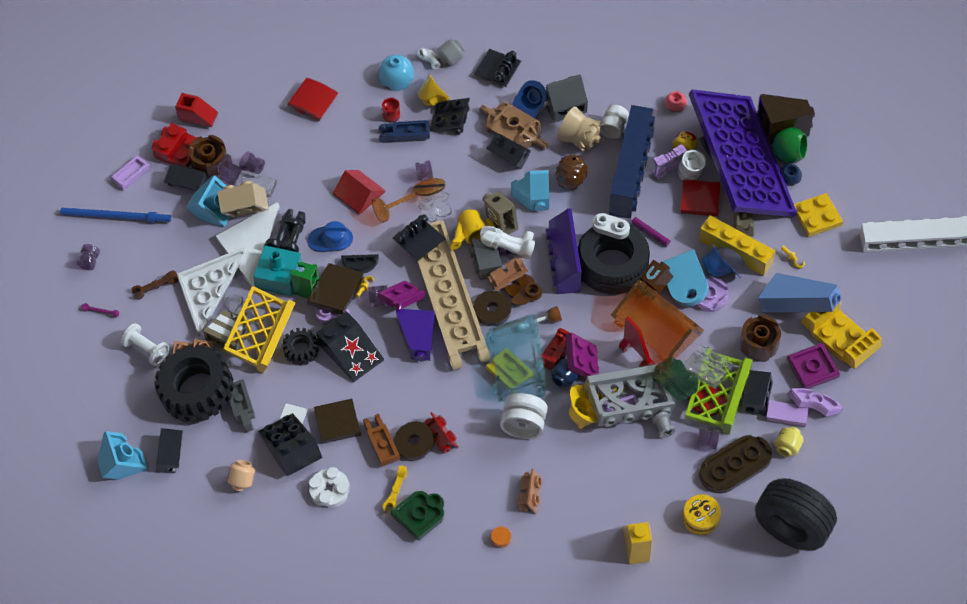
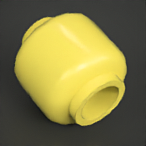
M786 427L780 430L774 442L776 451L780 455L790 457L798 454L804 442L800 430L795 427Z

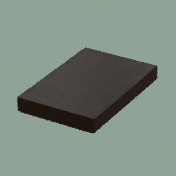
M328 263L309 296L307 305L341 315L349 306L364 278V273Z

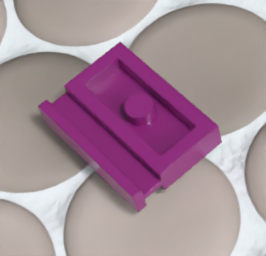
M404 280L379 292L378 300L386 303L388 306H396V310L399 311L423 299L425 291H418V287Z

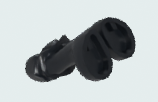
M288 209L282 216L276 238L267 239L264 246L299 253V247L296 244L299 234L304 228L303 225L306 223L305 212L299 211L296 219L292 218L293 209ZM291 231L287 243L284 244L287 232Z

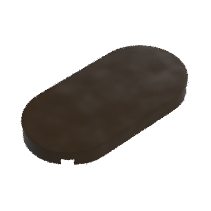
M745 435L702 462L699 471L702 485L714 493H727L769 466L772 458L771 446L765 439L759 436Z

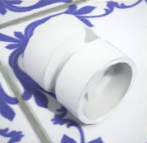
M609 105L599 126L600 133L610 139L620 138L624 125L628 120V111L619 105Z
M689 150L684 153L677 168V174L682 181L683 179H699L706 164L704 155L697 150Z

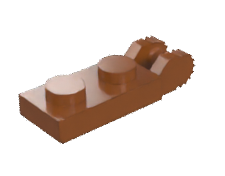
M376 414L374 419L378 427L372 429L371 423L367 418L363 419V423L378 460L383 467L399 461L400 455L386 424L383 423L380 415Z

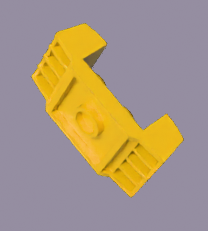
M842 301L835 307L833 312H809L804 316L801 323L811 332L812 336L820 343H823L824 347L840 361L847 363L853 369H856L882 347V337L873 328L865 332L840 310Z

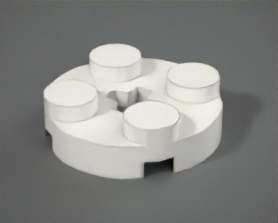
M335 467L319 471L309 481L310 496L318 506L323 505L328 506V508H335L342 505L348 497L350 490L349 481L345 474L338 471ZM327 485H333L332 492L324 490Z

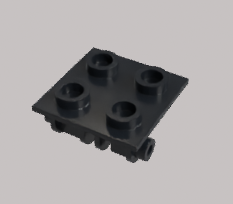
M489 48L474 75L506 87L519 67L521 60L517 59L515 51H510L505 55Z
M470 98L447 100L438 103L430 131L453 129L454 134L460 135L464 130L463 124L466 123L467 113L470 110Z
M425 214L419 215L417 219L411 221L409 225H406L402 231H399L392 238L417 261L446 239L427 222L429 218Z

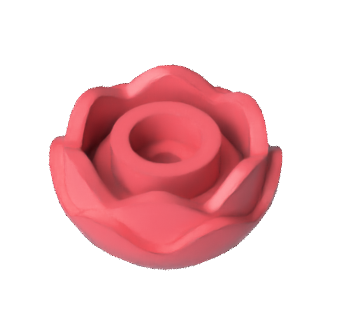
M673 91L665 97L666 108L672 112L682 111L687 106V98L681 92Z

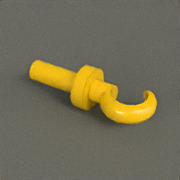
M784 245L780 248L789 256V260L794 261L793 264L796 268L804 267V261L803 265H797L796 261L798 258L795 256V252H790Z
M372 276L363 278V283L359 285L360 289L355 295L357 298L369 289V283L366 280L374 281Z

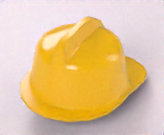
M583 385L572 386L570 389L571 406L569 416L577 424L578 428L582 429L592 422L596 423L597 419Z

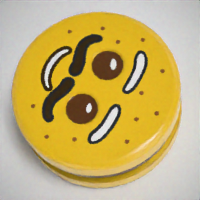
M704 494L692 496L684 505L683 523L694 534H709L719 525L721 508L718 502L711 496Z

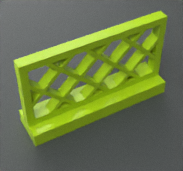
M706 351L685 418L721 428L723 433L730 434L753 360L745 358L742 361ZM708 359H716L719 365L711 368ZM733 364L739 367L738 370L730 373L726 366ZM723 368L726 375L717 378L714 371ZM710 373L714 380L706 384L702 377ZM729 379L733 385L724 389L721 382ZM717 384L721 391L712 394L708 387ZM705 389L709 396L700 400L697 392ZM724 395L727 403L719 406L715 398ZM712 400L716 407L707 411L703 403ZM700 406L704 413L696 415L690 412L692 408ZM719 411L722 416L721 422L713 420L710 414Z

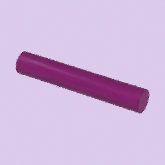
M637 217L633 218L632 224L666 247L670 244L671 240Z

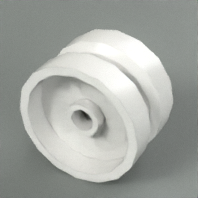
M514 393L508 395L505 399L500 427L505 433L516 438H538L543 434L548 406L545 401L530 394Z

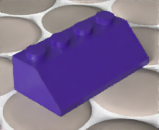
M568 208L549 220V227L545 229L546 240H550L548 255H552L553 259L550 260V269L555 273V276H552L553 287H557L558 294L577 293L581 289V266L572 208Z

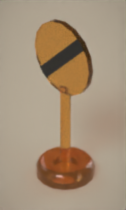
M440 178L423 180L414 186V193L387 205L381 198H374L372 200L374 213L381 223H385L390 217L388 209L417 196L437 194L445 188L446 183Z

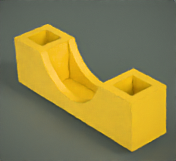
M711 215L700 228V242L711 248H714L713 243L716 248L726 247L735 251L743 258L748 268L762 276L765 275L774 262L776 250Z

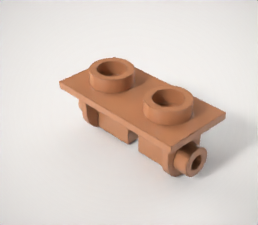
M515 257L504 264L507 268L506 271L499 267L490 273L488 279L496 291L506 287L509 283L528 272L520 257Z
M531 469V473L525 472L521 477L520 490L527 491V493L519 494L518 507L522 512L531 509L534 514H537V506L540 504L539 490L542 487V479L534 469Z

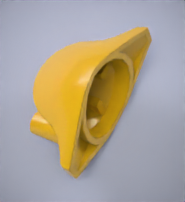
M431 74L427 76L418 90V97L427 106H434L450 99L437 85Z

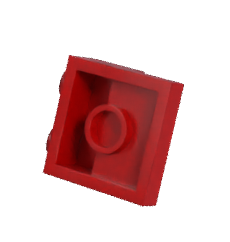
M170 123L168 127H163L160 139H156L152 143L154 158L168 164L172 163L188 168L191 164L189 146L197 137L188 134L187 129Z

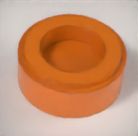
M503 526L493 529L491 532L492 544L498 548L507 547L511 542L510 530Z

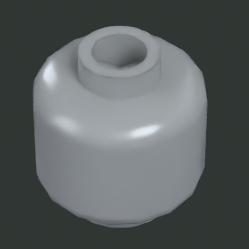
M449 39L438 48L440 55L437 57L443 65L447 63L449 66H453L463 58L464 49L457 40Z

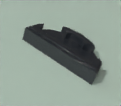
M379 254L341 255V260L345 268L368 273L378 264Z

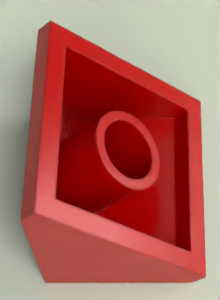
M345 170L333 191V195L359 215L385 193V189L360 170Z

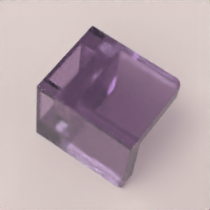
M229 154L217 165L219 178L234 185V187L245 175L243 168L232 163V158Z

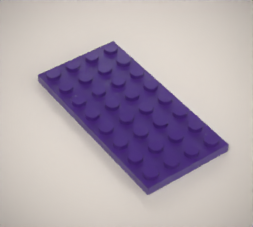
M691 89L688 93L732 211L793 217L797 213L781 175L780 168L751 96Z

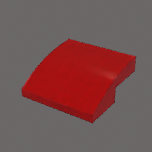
M306 77L287 105L301 114L305 112L317 121H320L337 97L338 92L323 83Z

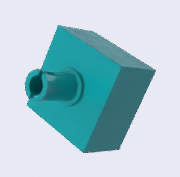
M264 246L253 276L255 287L260 290L292 297L293 288L290 273L292 270L301 272L302 267L297 265L298 262H302L301 253Z

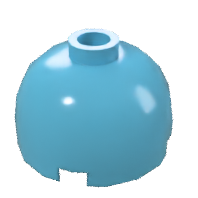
M398 54L386 57L379 66V81L382 86H387L393 91L403 90L410 86V82L414 80V69L410 60Z

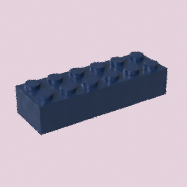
M631 105L610 193L609 215L631 219L632 212L637 210V199L641 192L640 185L644 179V168L647 166V155L651 148L650 141L654 135L656 116H652L653 108Z

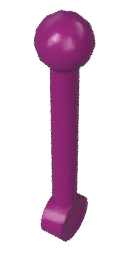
M87 303L81 306L84 312L91 310L111 314L113 317L119 316L118 310L111 311L90 307Z

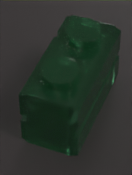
M670 356L654 368L653 377L680 403L687 399L688 396L690 397L697 392L698 378L694 373H689L685 369V365L681 360H676L673 356Z

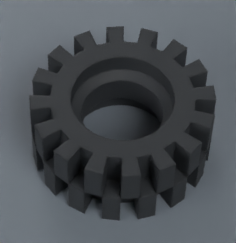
M296 328V332L291 330L290 335L288 333L285 335L286 339H283V350L285 358L287 357L289 362L292 360V364L296 365V362H298V365L302 366V362H305V365L309 364L308 360L314 361V357L318 355L319 348L316 335L312 334L311 330L307 332L306 328H303L302 331ZM304 342L308 344V348L303 351L293 349L297 343Z

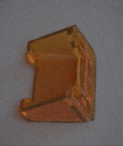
M638 279L611 314L615 319L613 323L621 329L625 326V318L629 316L641 329L645 343L658 353L656 357L665 364L667 361L672 363L704 332L703 328L640 279Z

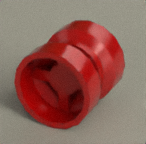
M386 98L382 102L383 119L389 123L396 122L401 116L400 103L396 98Z

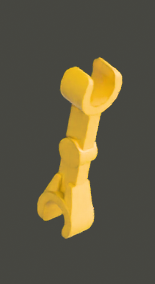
M400 465L398 468L397 478L392 487L391 495L383 504L384 512H386L388 506H393L394 509L397 505V497L400 493L401 485L408 473L405 466Z

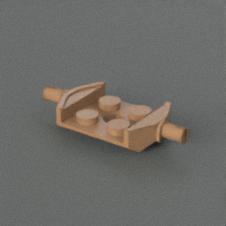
M503 102L492 109L484 104L480 107L479 111L488 115L486 132L489 133L492 130L498 135L501 134L525 148L538 145L546 150L549 143L540 139L541 122L510 103ZM513 121L518 122L517 125H510L509 123Z

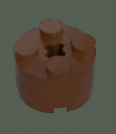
M208 135V137L202 138L200 136L190 144L189 156L192 169L205 172L208 179H210L213 175L217 177L227 168L228 157L223 140L219 137Z
M758 315V317L747 319L742 327L741 351L748 357L762 362H766L769 358L773 357L778 351L781 338V330L776 320L766 315Z

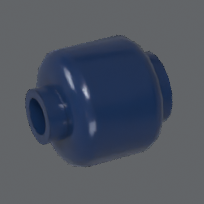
M566 358L561 359L551 370L552 381L561 388L570 387L580 376L568 369Z

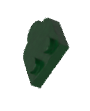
M416 491L392 509L391 516L419 541L443 521L444 500L437 493L428 495L424 491Z

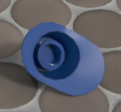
M536 80L525 82L514 98L512 105L535 118L546 102L547 92L545 87Z
M332 221L325 226L316 228L308 237L309 246L313 250L321 252L346 249L353 241L352 232L338 221Z
M712 243L714 248L702 258V263L707 271L715 277H721L734 272L741 279L721 257Z

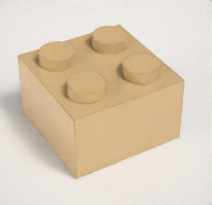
M252 181L242 182L240 186L236 187L234 185L225 186L223 190L217 191L220 211L222 214L236 218L269 210L265 188L252 183Z

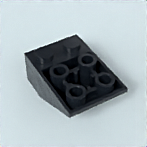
M293 413L282 417V419L272 424L266 425L258 431L279 467L287 476L323 458L316 439Z

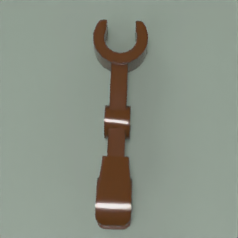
M172 270L164 275L162 279L154 280L146 286H133L131 289L132 293L140 291V293L134 295L135 299H142L146 292L158 289L162 285L177 283V273Z

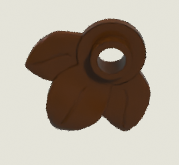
M527 274L518 278V283L505 287L506 293L513 297L512 304L525 305L529 301L540 299L542 296L541 287L535 283L533 277Z

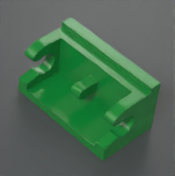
M298 262L297 265L303 267L304 271L292 270L290 273L293 294L308 299L319 280L317 264L313 263L311 265L305 262Z

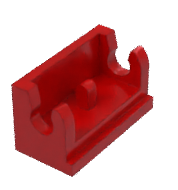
M558 328L545 351L539 355L537 363L552 370L561 359L566 358L565 335L570 332Z

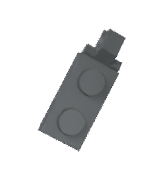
M242 379L233 382L234 390L231 392L232 397L229 401L238 424L243 423L246 432L254 430L251 419L255 418V412L245 381Z

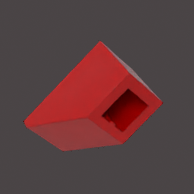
M181 93L175 106L178 120L211 128L218 115V111L199 96Z

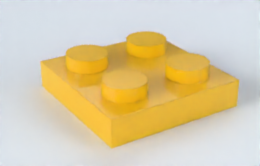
M827 193L794 204L797 211L796 216L808 237L843 225V220Z

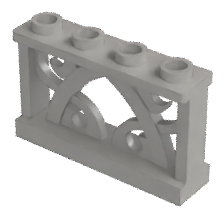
M661 364L587 376L583 387L590 399L598 426L609 427L616 423H630L633 420L639 419L648 420L661 412L671 414L675 407V402L671 397L663 376ZM653 381H656L659 389H652ZM623 386H629L630 389L637 393H644L635 406L617 398L622 393ZM617 388L618 391L612 394L614 392L612 389ZM596 391H599L604 397L600 401ZM651 394H657L661 396L663 402L654 404L653 401H659V399ZM608 401L607 410L612 408L614 411L604 412L602 405Z

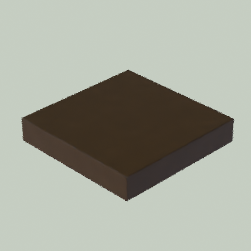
M353 399L314 407L322 444L361 435Z

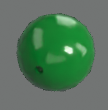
M794 127L785 128L778 132L773 140V151L776 157L788 164L798 163L804 159L807 152L806 134Z

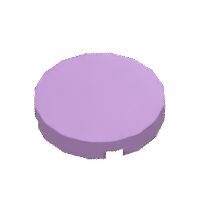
M710 276V278H706L708 294L702 302L695 306L703 311L713 312L725 306L728 301L729 292L727 285L721 279ZM691 293V299L694 298L697 295V293Z

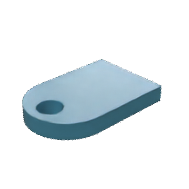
M695 250L663 261L670 267L669 271L674 276L667 286L673 300L677 304L689 307L697 305L705 299L708 294V283ZM690 293H697L694 298H687Z

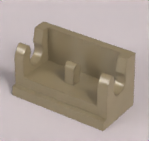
M734 212L735 229L748 236H754L753 213Z

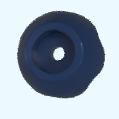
M788 164L780 170L787 185L794 186L802 179V171L796 165Z

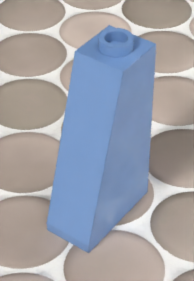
M775 273L758 299L762 312H833L841 301V294L836 284Z

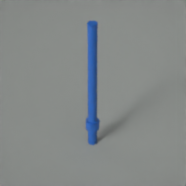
M63 207L60 210L61 215L145 220L148 223H156L157 221L171 222L172 219L171 215L157 214V212L137 213Z

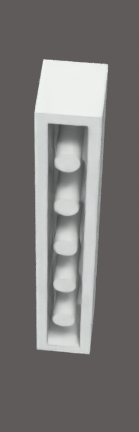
M967 216L960 218L944 217L941 219L926 218L923 220L862 223L860 239L863 253L966 247Z

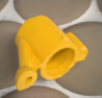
M465 210L458 217L455 236L450 244L451 250L458 249L463 240L472 245L473 238L481 241L480 230L485 224L477 210ZM491 218L485 220L486 226L496 228Z

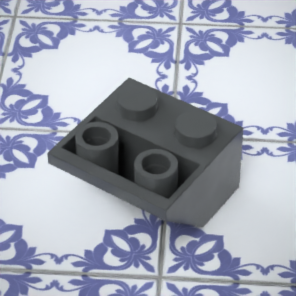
M580 74L546 85V108L554 123L562 121L574 106L583 114L587 113L588 100Z

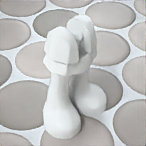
M484 226L480 230L481 242L488 247L492 246L495 250L497 247H501L527 260L533 253L535 241L533 240L534 233L531 231H526L521 238H517L490 226Z

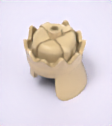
M574 106L563 119L557 134V140L573 143L582 151L584 149L588 151L594 146V143L598 144L601 139L599 134L600 121L587 118Z

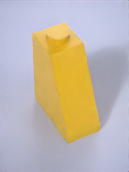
M649 522L622 526L629 565L650 562L652 537Z

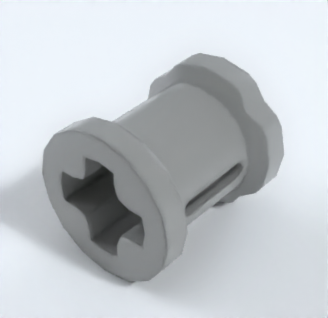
M661 412L653 416L652 422L656 424L660 438L669 437L674 434L676 430L674 426H671L668 412Z

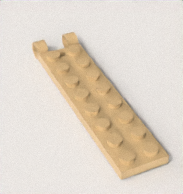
M440 220L429 223L446 239L417 261L432 309L435 311V318L452 370L461 369L462 362L459 353L477 349L480 363L490 361L489 350L454 250H451V241L444 221Z

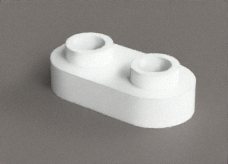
M605 213L597 214L593 218V229L598 233L616 239H624L629 235L630 225L623 219Z

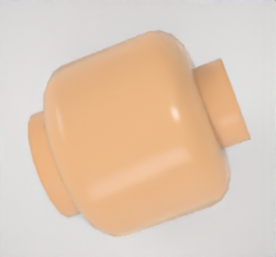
M237 460L230 465L227 482L232 485V489L243 491L244 488L252 486L255 475L252 463L245 460Z

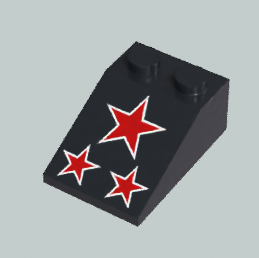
M347 311L316 332L318 345L353 382L384 361L383 356L362 327Z

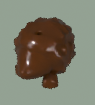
M580 155L564 156L559 161L555 175L560 187L571 191L577 190V187L586 179L588 166Z

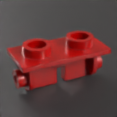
M431 412L430 414L433 418L426 419L424 423L429 426L434 437L439 434L434 441L440 451L448 453L452 445L458 448L459 446L455 441L457 437L451 430L448 431L445 426L447 425L445 419L441 415L437 416Z

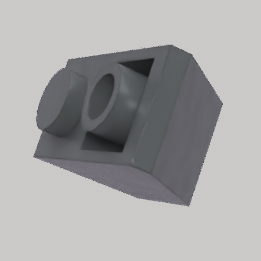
M476 238L472 239V246L469 247L471 258L475 259V262H473L474 272L479 274L480 280L488 279L491 272L502 267L499 252L493 247L486 246Z

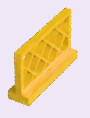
M252 286L222 351L257 367V371L264 373L295 302L291 300L286 302ZM252 294L259 295L263 302L254 304L251 298ZM274 302L280 305V309L271 312L268 304ZM264 305L268 314L259 316L256 307ZM252 309L255 318L247 320L244 312ZM270 317L272 326L265 328L261 319ZM257 321L261 330L252 332L249 323ZM245 325L248 333L240 336L237 327ZM263 333L265 342L258 344L254 335ZM250 337L253 346L245 348L242 339ZM238 340L241 347L240 350L235 351L229 348L231 342ZM256 349L258 354L257 360L250 358L247 351Z

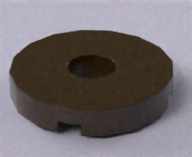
M491 290L480 294L474 301L473 308L480 323L486 326L495 324L498 326L506 322L511 316L512 305L510 299L505 294ZM489 306H496L498 309L496 311H489L487 308Z
M413 421L400 427L396 432L394 442L398 453L402 457L413 461L420 460L433 449L434 435L429 426L422 422ZM413 437L420 439L416 445L409 444Z

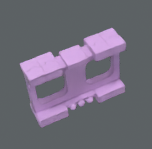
M682 144L674 148L673 152L671 151L665 154V156L662 154L653 159L656 165L655 171L652 174L657 180L666 176L674 168L677 170L684 153L687 152Z

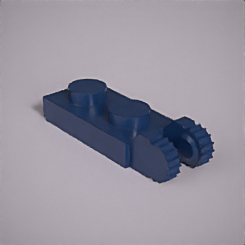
M429 120L381 124L378 127L379 132L382 133L379 135V141L382 143L393 140L430 139Z

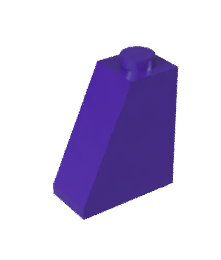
M396 310L397 324L410 358L420 362L430 361L435 327V311Z

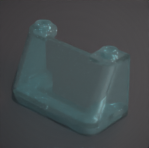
M536 314L526 315L490 328L489 333H486L487 344H491L496 374V383H493V393L498 395V402L505 401L508 395L514 393L530 394L539 398L545 397V371Z

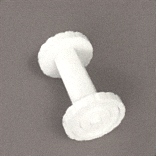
M137 323L130 325L125 330L121 339V344L125 347L134 344L150 355L149 363L153 366L162 363L169 352V345L162 342L156 345L142 336L141 326Z

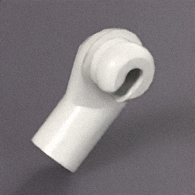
M420 48L417 51L418 57L421 60L430 62L433 69H438L441 66L434 51Z

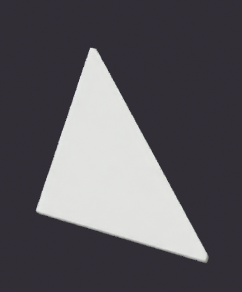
M278 202L269 206V210L258 212L216 235L217 241L227 254L240 248H245L247 253L238 270L251 287H255L253 276L264 249V244L270 238L275 225L277 212L280 208Z
M244 247L177 274L198 335L203 333L247 253Z

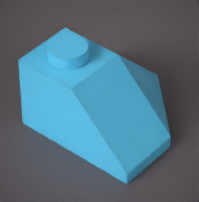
M548 170L528 171L521 180L516 179L512 181L511 196L531 211L549 210Z
M213 175L193 194L186 209L200 220L225 227L230 216L221 213L217 191L223 190V187L227 185Z
M109 431L103 433L97 460L102 478L119 480L148 469L143 452L138 447L134 449L126 442L128 438L122 433Z

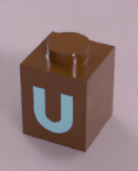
M653 259L640 279L646 286L660 294L674 276L670 273V267L662 261L658 263Z

